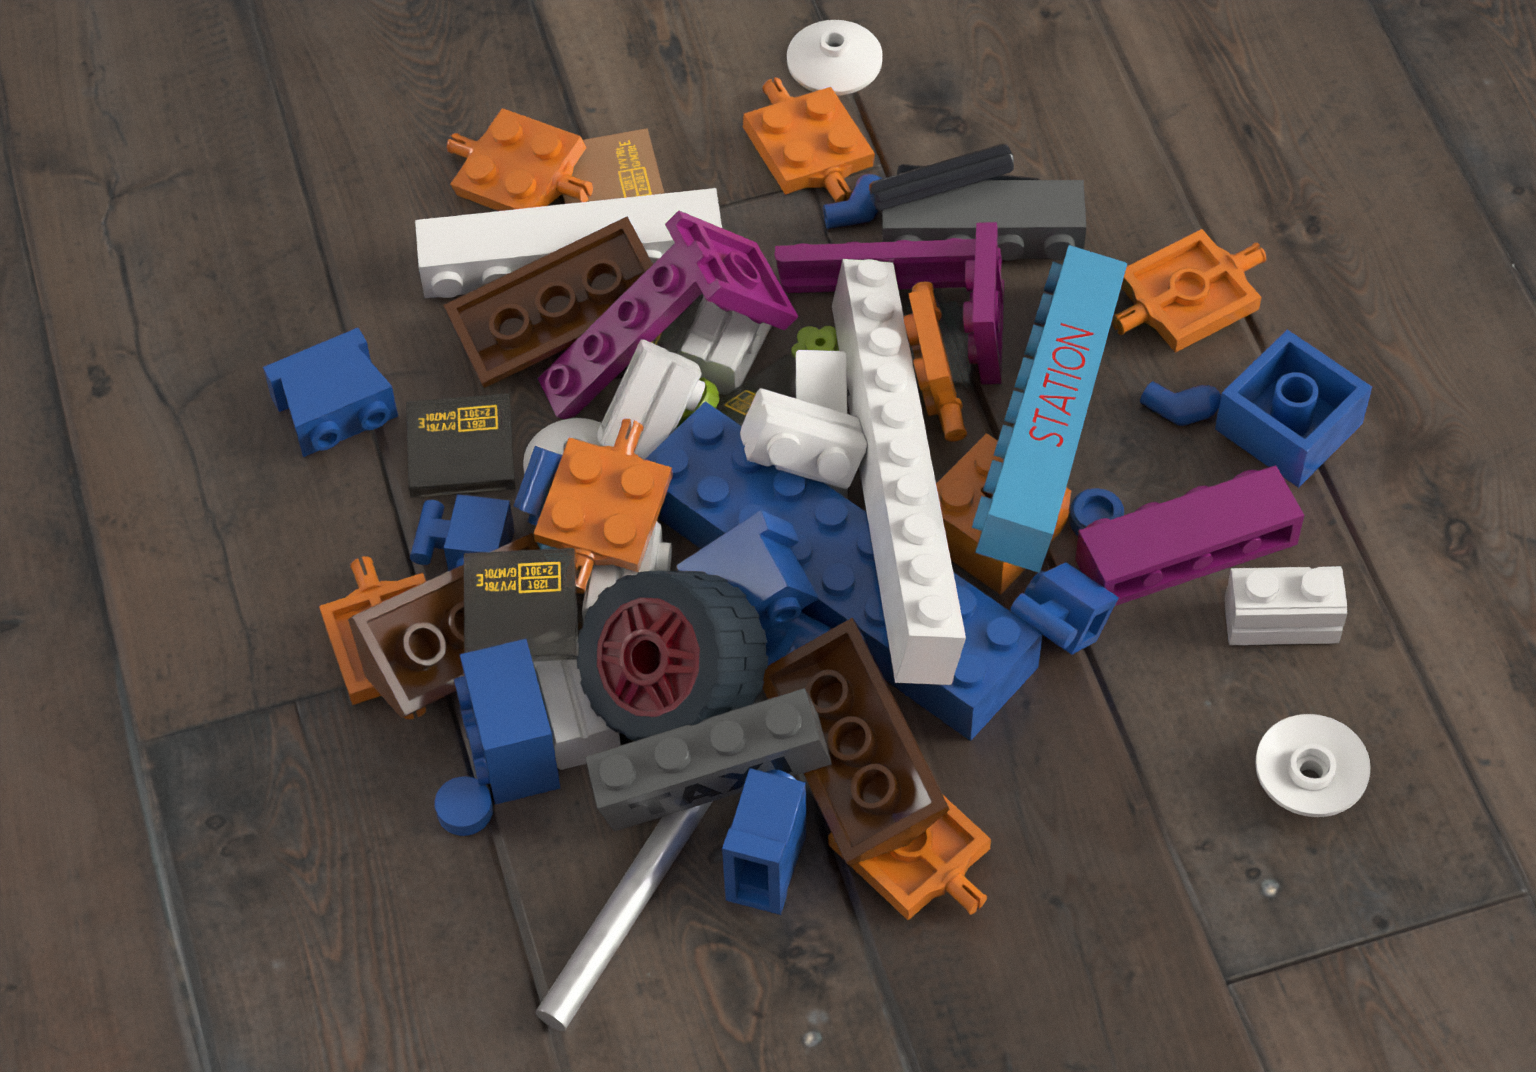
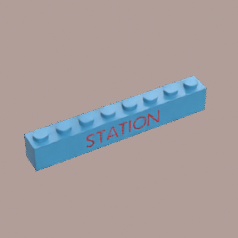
M1068 245L1063 264L1052 262L1043 291L1053 295L1043 293L1034 323L1041 324L1043 327L1033 325L1024 355L1034 358L1032 360L1023 357L1014 386L1024 390V392L1021 393L1013 390L1004 419L1005 422L1014 425L1013 427L1002 426L993 455L1002 458L1003 462L992 460L983 491L993 494L992 499L981 496L971 527L982 531L975 553L1040 573L1054 534L1126 271V262Z

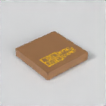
M648 128L583 140L587 148L575 164L572 176L592 183L593 192L591 197L587 195L589 198L587 202L665 194ZM562 194L564 204L581 202L578 199Z

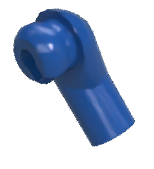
M873 174L862 175L857 180L848 201L823 205L827 229L867 223L874 219L878 210L875 209L871 201L869 184L882 178Z
M1152 381L1145 388L1140 398V404L1176 425L1186 426L1213 416L1219 409L1221 394L1215 387L1210 385H1199L1173 393Z

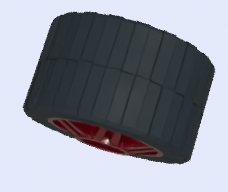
M703 571L638 572L637 575H626L617 579L616 583L611 587H606L598 595L594 605L589 607L584 617L583 628L579 631L577 641L579 649L578 656H576L583 693L587 695L591 703L590 707L595 714L606 722V726L616 733L620 732L626 735L628 739L637 741L685 725H697L704 719L752 705L757 695L761 693L764 685L765 669L768 666L765 630L761 627L758 612L748 602L746 595L738 587H733L725 578L718 575H708Z

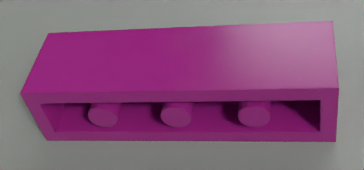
M1276 465L1260 471L1247 470L1238 474L1232 480L1211 487L1199 486L1191 489L1184 496L1163 503H1147L1133 513L1112 520L1103 518L1090 523L1086 528L1078 532L1075 560L1083 574L1119 597L1115 604L1117 606L1298 545L1305 515Z

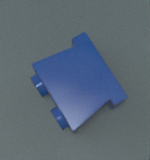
M359 327L263 367L269 392L279 412L289 408L303 457L319 450L330 449L342 440L366 430L377 429L387 421L398 417L392 386L372 364L367 341Z
M762 510L677 565L678 571H703L708 575H718L725 578L733 587H738L746 595V599L751 606L755 607L760 616L761 627L765 632L778 624L794 620L800 615L801 609L819 599L791 549L792 546L799 543L793 524Z
M749 768L732 827L729 828L722 847L726 901L781 915L787 897V889L806 839L805 782L798 781L792 775L783 771L769 770L763 772Z

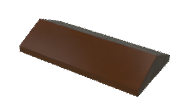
M627 216L444 304V307L482 386L486 388L569 348L653 263Z
M532 533L353 615L348 619L365 677L400 718L456 692L454 678L464 676L460 654L522 639H527L530 651L534 648L554 644L580 631L583 627L562 588L561 591L519 593L518 564L547 562ZM549 565L521 566V577L555 575L554 573L548 574ZM526 567H528V569H529V575H528V576H527V574H526V573H527ZM532 567L536 568L535 575L531 574ZM537 567H541V569L538 568V573H541V575H537ZM504 568H506V577L502 574L501 578H499V569L500 572L503 570L504 573ZM509 568H515V569H516V576H515V577H511V574L514 576V569L512 570L513 573H511V569H510L509 575H508V577H507ZM490 569L493 570V578H489ZM496 569H497L496 576H498V578H494V574H495V570H496ZM476 574H483V586H477V584H481V581H478V579H481V576H476ZM556 578L521 579V591L558 589ZM535 580L539 581L538 589L534 588ZM540 580H547V586H549V587L546 588V583H545V581H544V583L542 584V587H543V586H545V587H544V588H540V584L543 582V581H540ZM503 581H505L506 589H508L510 581H512L511 586L516 581V590H512L511 586L509 590H505L503 586V591H501ZM485 582L488 583V588L491 590L492 588L489 587V583L493 582L495 589L496 583L498 582L496 589H499V591H490L489 589L488 591H486Z
M853 618L767 666L763 678V690L768 699L805 688L818 713L832 764L803 774L842 856L849 866L909 845L950 810Z

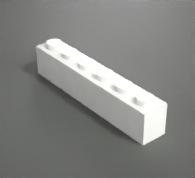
M712 188L415 220L418 265L424 298H451L467 294L627 216L654 264L675 243L665 223L678 210L722 228L717 190Z

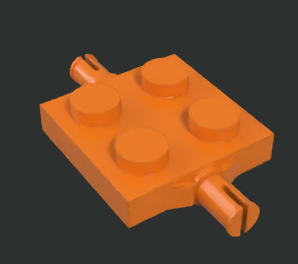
M774 78V82H772V79H769L765 82L762 89L773 105L744 113L742 127L784 194L786 195L805 188L824 187L828 190L835 203L848 201L853 191H851L844 179L852 173L873 167L874 151L831 87L799 97H791L779 78Z
M502 108L479 140L475 141L458 133L451 135L453 140L448 139V152L467 158L450 184L457 196L497 211L548 206L562 194L578 199L581 202H587L589 200L587 195L590 197L592 195L593 185L591 182L572 176L575 164L587 148L579 135Z
M1201 229L1126 267L1121 289L1134 305L1118 314H1114L1112 325L1115 330L1118 329V334L1123 335L1125 332L1143 323H1147L1157 330L1176 353L1259 310L1262 297L1246 280L1244 272L1266 262L1265 251L1262 247L1260 248V244L1254 243L1252 246L1234 255L1218 247L1205 231Z
M920 282L912 287L911 293H908L913 314L903 316L910 346L913 349L915 357L913 359L920 390L923 393L928 416L938 414L943 432L945 433V439L955 442L967 436L961 412L963 404L956 395L946 347L939 325L942 313L937 307L933 284L930 282Z
M631 419L622 420V425L613 447L597 446L568 438L536 525L534 539L535 542L561 549L573 558L566 580L563 582V587L573 592L575 587L576 593H585V588L594 565H615L635 572L640 570L673 474L672 467L642 459L634 453L641 432L644 429V426L635 420L633 426H631Z
M362 557L367 575H364L357 558L351 563L350 568L355 576L358 589L345 598L319 606L352 705L379 697L381 694L364 675L348 619L353 615L425 583L426 579L423 573L398 581L379 582L372 558ZM426 707L416 711L417 717L422 716L426 712ZM411 713L404 718L414 719V715Z
M944 795L943 797L950 810L909 845L850 865L907 920L911 919L932 899L942 896L947 892L970 915L974 914L977 908L980 909L987 900V896L977 889L965 877V874L970 866L990 850L991 839ZM831 832L828 835L829 846L843 858Z

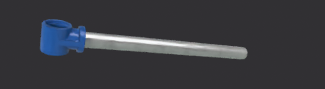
M802 612L794 620L774 626L765 632L768 665L833 628ZM763 688L753 704L768 700ZM712 802L661 818L537 1008L536 1014L543 1022L554 1029L566 1030Z

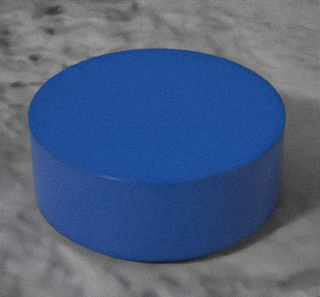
M1100 488L1084 490L1072 501L1069 516L1071 529L1078 536L1079 530L1086 528L1096 520L1103 518L1112 520L1124 516V507L1121 500L1108 490Z
M467 776L453 778L441 786L435 797V810L438 821L449 833L459 836L472 835L481 831L491 820L493 804L490 792L486 785L479 786L478 779Z

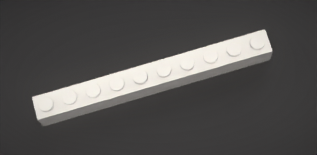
M843 259L832 302V311L839 351L846 353L850 415L859 418L862 427L861 432L864 433L867 441L866 452L859 465L895 683L951 685L966 636L893 262H880L872 259Z

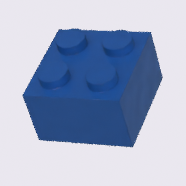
M1287 329L1222 392L1215 430L1268 467L1276 465L1281 475L1299 488L1363 424L1372 386Z
M527 639L460 654L464 676L454 678V683L479 786L490 784L495 805L560 789L552 733Z

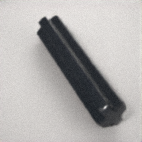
M999 144L873 181L869 184L870 198L876 210H885L1010 173L1014 170V157L1007 144Z

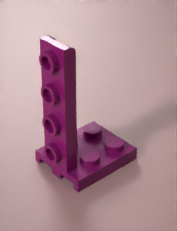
M678 210L665 223L675 243L538 378L556 417L562 419L575 417L629 365L641 339L652 342L701 294L704 295L706 301L714 303L723 311L729 312L732 310L747 316L757 324L764 322L785 331L798 318V315L758 244Z
M997 222L976 223V239L951 238L933 241L899 240L896 242H847L845 244L817 245L801 243L775 246L774 256L781 287L787 293L835 292L843 259H872L880 262H893L898 290L912 289L914 285L920 282H930L933 284V288L966 287V291L970 292V302H964L963 322L964 332L969 333V364H978L981 384H1002L1005 281L1001 278L1002 258L1001 250L997 247Z

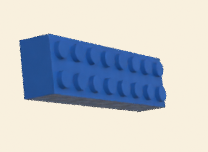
M705 401L645 459L672 467L673 476L658 519L700 549L761 510L792 523L799 543L792 546L791 549L819 599L801 609V612L832 628L853 618L885 681L971 741L1039 667L1042 633L953 572L966 640L952 684L895 683L867 512L823 482L778 470L775 465L768 467L747 461L744 450L745 445H743L740 435L742 426Z

